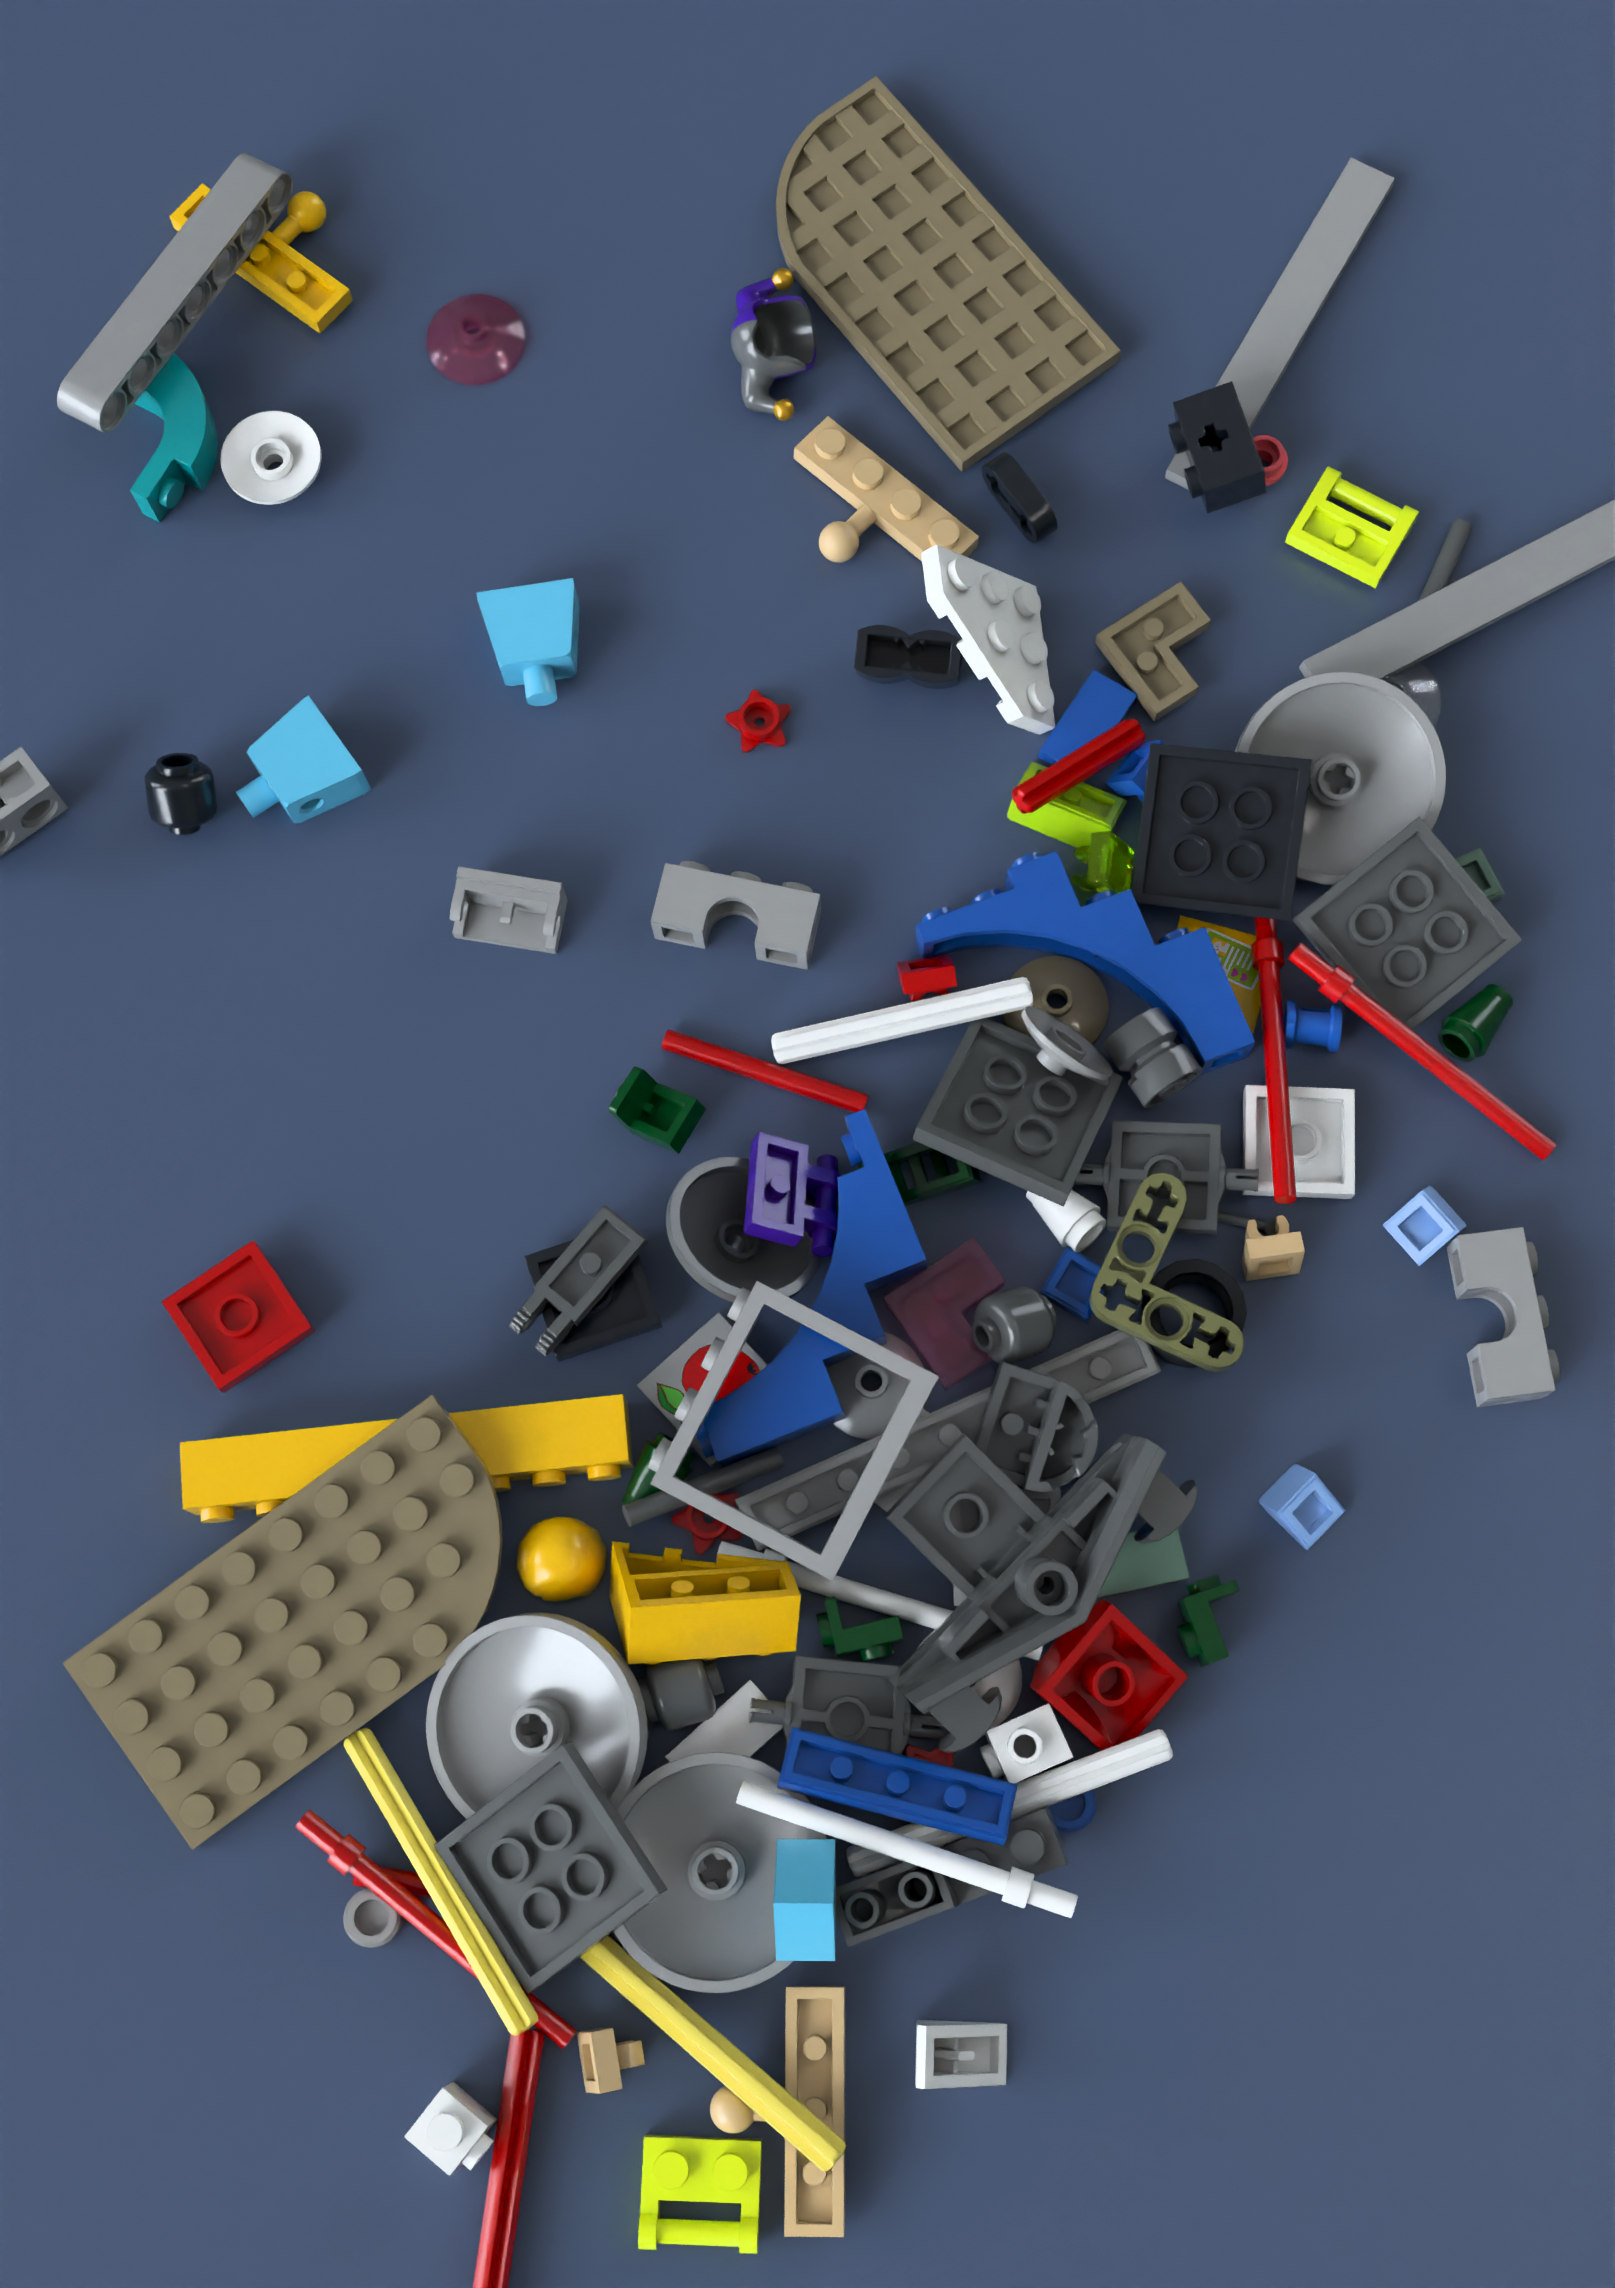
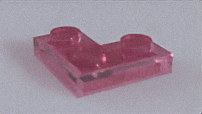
M973 1237L884 1297L885 1305L931 1371L939 1376L938 1381L945 1391L991 1361L989 1354L981 1351L975 1344L972 1328L962 1314L1005 1285V1280Z

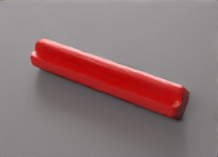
M1135 719L1120 722L1015 787L1011 795L1017 809L1023 814L1033 813L1142 745L1146 737L1140 723Z

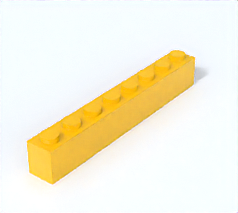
M623 1394L449 1413L484 1462L496 1492L510 1490V1481L532 1479L534 1487H549L565 1484V1475L587 1473L589 1481H605L620 1478L621 1469L634 1468L628 1402ZM397 1419L180 1442L183 1509L194 1515H200L201 1522L203 1523L232 1521L235 1519L234 1511L256 1509V1516L264 1517Z

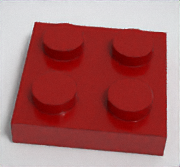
M254 1240L162 1301V1304L217 1388L223 1393L315 1332V1329Z

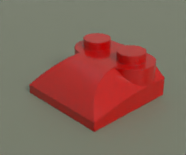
M1102 1599L1093 1606L1085 1623L1058 1637L1042 1656L1034 1669L1030 1687L1044 1702L1049 1703L1085 1738L1102 1751L1139 1737L1188 1678V1675L1113 1604Z

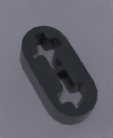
M1004 452L982 466V475L988 489L1028 541L1037 543L1057 530L1058 524L1051 506L1010 454Z

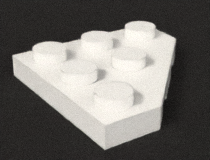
M935 545L922 552L927 601L939 619L946 615L949 617L962 637L956 646L979 680L988 677L1002 698L996 707L1008 724L1039 735L1054 729V695L1049 683L1046 661L1048 650L1043 639L1040 618L1041 601L1036 586L939 545Z

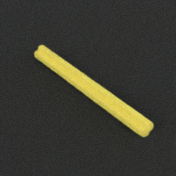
M367 1727L355 1731L344 1740V1747L506 2028L514 2036L525 2032L538 2021L536 2011L495 1941L434 1845L437 1843L373 1732Z
M609 1935L580 1957L818 2168L827 2172L838 2162L846 2148V2143L841 2137L661 1980L644 1969Z

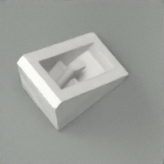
M917 2020L916 2088L937 2089L1006 2085L1007 2024Z

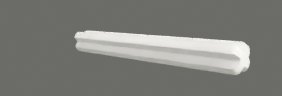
M1020 977L775 1033L772 1036L771 1044L777 1063L786 1064L1023 1010L1027 1006H1033V995L1028 979Z

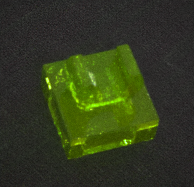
M1111 831L1092 833L1090 846H1081L1074 850V856L1082 863H1088V871L1081 875H1072L1071 882L1082 890H1097L1099 893L1106 890H1114L1115 894L1130 889L1134 850Z

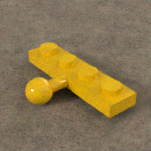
M202 183L170 215L174 229L177 231L181 229L209 193L210 188ZM302 191L296 193L289 200L287 217L272 233L270 231L265 233L235 273L321 334L353 299L349 288L289 246L301 232L318 230L326 219V207L322 199L315 193Z

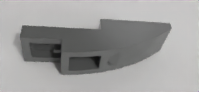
M1049 1807L1010 1821L1004 1846L966 1837L940 1847L941 1849L1010 1872L1011 1867H1015L1035 1874L1034 1877L1070 1863ZM903 1861L836 1887V1915L847 1946L850 1947L952 1909L960 1904L992 1893V1891Z

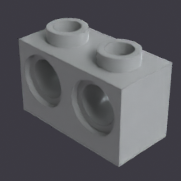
M22 747L0 761V856H2L68 809L67 805Z

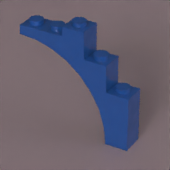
M1057 851L1044 856L1040 852H1034L1017 859L1012 864V867L1007 869L1005 892L1001 893L1000 889L985 891L975 896L971 900L970 905L954 911L950 907L936 909L926 914L922 918L921 923L916 924L915 942L922 958L940 956L964 949L1011 947L1045 951L1058 956L1072 958L1123 984L1151 1008H1162L1178 1031L1176 1037L1180 1040L1181 1044H1186L1202 1066L1203 1071L1200 1075L1248 1058L1254 1047L1255 1040L1205 927L1190 933L1188 928L1174 930L1158 940L1159 944L1155 945L1131 889L1115 894L1114 890L1102 891L1087 899L1085 906L1081 907Z

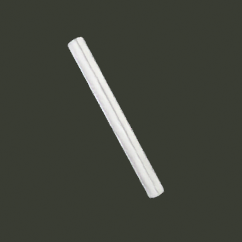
M1157 1729L1015 1783L1018 1786L1011 1820L1169 1761L1173 1757V1751L1166 1733L1163 1730ZM910 1823L892 1830V1832L938 1848L966 1838V1836L916 1823ZM856 1844L848 1847L846 1850L849 1867L856 1877H864L903 1862L902 1860Z

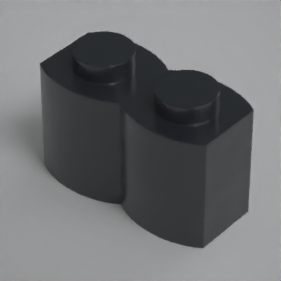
M886 625L864 627L857 631L854 669L858 675L875 683L893 684L909 679L915 684L926 688H950L958 685L960 682L962 653L956 645L961 639L950 633L937 630L920 631L908 635L898 628Z

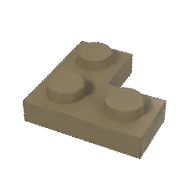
M1180 581L1096 634L1095 644L1130 691L1138 695L1137 700L1155 722L1197 695L1199 686L1174 655L1173 651L1208 630L1211 620Z

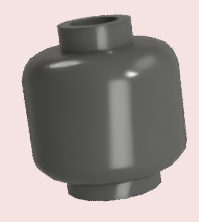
M1015 1286L989 1295L979 1302L974 1314L972 1335L977 1347L985 1352L989 1358L999 1364L1000 1361L1014 1364L1036 1356L1049 1348L1057 1327V1318L1051 1302L1045 1296L1028 1286Z
M702 1659L665 1661L654 1665L646 1664L644 1669L645 1677L637 1679L650 1724L659 1721L660 1725L667 1731H676L709 1720L716 1712L714 1696L725 1693L715 1660L704 1663Z

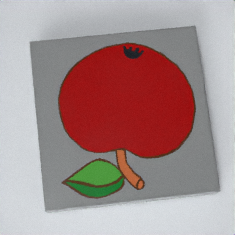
M719 1312L637 1385L677 1431L682 1421L674 1416L683 1397L690 1387L699 1391L709 1373L708 1370L701 1367L705 1355L716 1337L725 1341L732 1329L729 1322ZM745 1342L715 1401L727 1396L750 1381L767 1366L747 1342ZM696 1436L691 1447L712 1468L718 1463L716 1456L705 1458Z

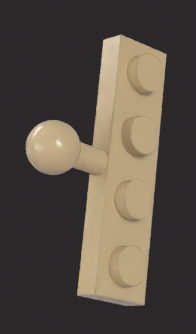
M829 416L794 447V459L857 509L846 522H832L821 531L819 548L823 556L829 561L842 563L850 560L858 550L859 537L873 523L921 561V553L935 545L942 546L966 557L978 547L979 536Z
M786 1986L785 2089L844 2141L845 1986ZM726 2086L721 2087L711 2100V2118L714 2124L723 2132L736 2134L749 2128L753 2121L766 2122ZM785 2139L784 2237H844L845 2151L838 2162L826 2172L818 2168Z

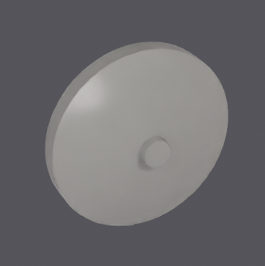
M1328 672L1301 679L1285 687L1268 699L1256 711L1242 732L1235 752L1312 760L1297 879L1320 885H1335L1419 816L1432 831L1442 808L1446 786V765L1443 749L1434 726L1419 705L1406 693L1394 685L1370 675L1355 672Z
M543 1612L523 1613L491 1622L479 1628L459 1643L445 1660L446 1665L440 1668L429 1696L426 1715V1740L433 1770L442 1789L455 1808L466 1819L480 1810L562 1744L572 1742L617 1810L639 1779L647 1750L648 1728L645 1704L636 1678L627 1662L607 1639L592 1628L569 1617Z
M710 1752L685 1756L659 1767L643 1778L632 1788L616 1811L668 1890L621 1925L614 1933L632 1958L657 1978L671 1985L691 1991L704 1993L733 1992L760 1984L777 1975L793 1962L776 1961L773 1899L777 1839H828V1837L824 1833L736 1804L743 1781L812 1804L806 1795L777 1788L781 1772L760 1760L734 1753Z

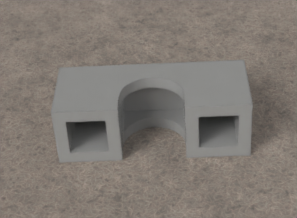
M682 861L679 865L665 863L650 922L655 939L706 949L709 933L718 920L729 915H741L753 921L758 927L754 942L757 960L808 970L821 916V896L818 893H813L809 886L797 882H784L782 886L761 882L762 880L758 876L747 872L735 871L730 876L710 872L707 866L693 861Z
M1523 1227L1457 1235L1446 1247L1456 1300L1468 1298L1489 1300L1500 1309L1505 1320V1332L1500 1341L1477 1344L1467 1353L1477 1407L1543 1399L1556 1390L1554 1383L1559 1381L1560 1369L1555 1351L1547 1349L1543 1328L1548 1327L1549 1313L1545 1298L1542 1295L1537 1296L1533 1275L1538 1272V1258L1534 1244L1526 1242Z

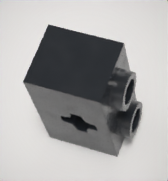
M1232 381L1173 402L1176 422L1168 424L1172 444L1176 454L1186 452L1191 467L1185 468L1183 471L1192 499L1202 497L1207 514L1266 493L1265 471ZM1216 446L1218 452L1213 453L1211 447Z

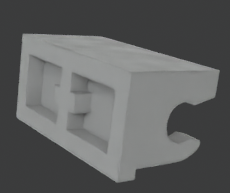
M458 866L457 880L450 909V920L454 921L452 932L454 938L557 954L568 902L561 882Z

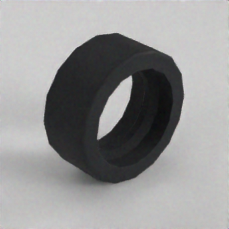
M1200 1259L1176 1261L1158 1271L1151 1280L1150 1284L1167 1292L1180 1283L1196 1282L1208 1286L1217 1293L1223 1303L1225 1318L1237 1325L1243 1333L1247 1316L1244 1293L1235 1278L1219 1265ZM1145 1295L1142 1296L1138 1312L1139 1322L1145 1306L1151 1300V1298ZM1159 1307L1151 1314V1326L1160 1335L1170 1336L1161 1324ZM1219 1332L1214 1339L1207 1342L1210 1346L1208 1355L1212 1358L1217 1359L1222 1352L1228 1353L1231 1349L1225 1345L1227 1336L1224 1333ZM1181 1343L1182 1345L1191 1348V1345ZM1150 1344L1152 1351L1167 1363L1185 1368L1198 1367Z

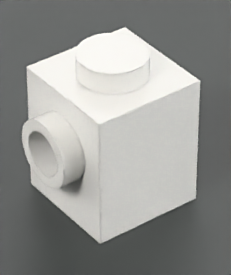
M1049 1703L988 1730L985 1736L989 1744L980 1747L981 1754L992 1778L997 1779L1003 1776L1006 1782L1014 1784L1073 1758Z
M451 2082L442 2087L404 2137L447 2175L451 2176L462 2165L466 2166L470 2171L475 2167L494 2142L486 2134L498 2119L455 2082Z

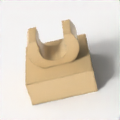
M1283 1215L1276 1217V1235L1262 1236L1257 1230L1256 1220L1248 1221L1245 1233L1246 1241L1241 1260L1245 1281L1300 1273L1305 1254L1301 1232L1289 1233V1223Z
M595 2028L576 2032L586 2093L601 2094L623 2089L620 2070L645 2065L641 2040L615 2043L613 2028Z

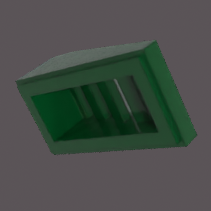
M919 1142L884 1154L905 1206L981 1183L978 1169L955 1159L959 1172L950 1175L944 1154ZM928 1155L931 1156L938 1179L932 1182L928 1180L922 1157ZM908 1161L917 1186L909 1190L900 1165ZM862 1163L858 1164L859 1169L863 1167Z

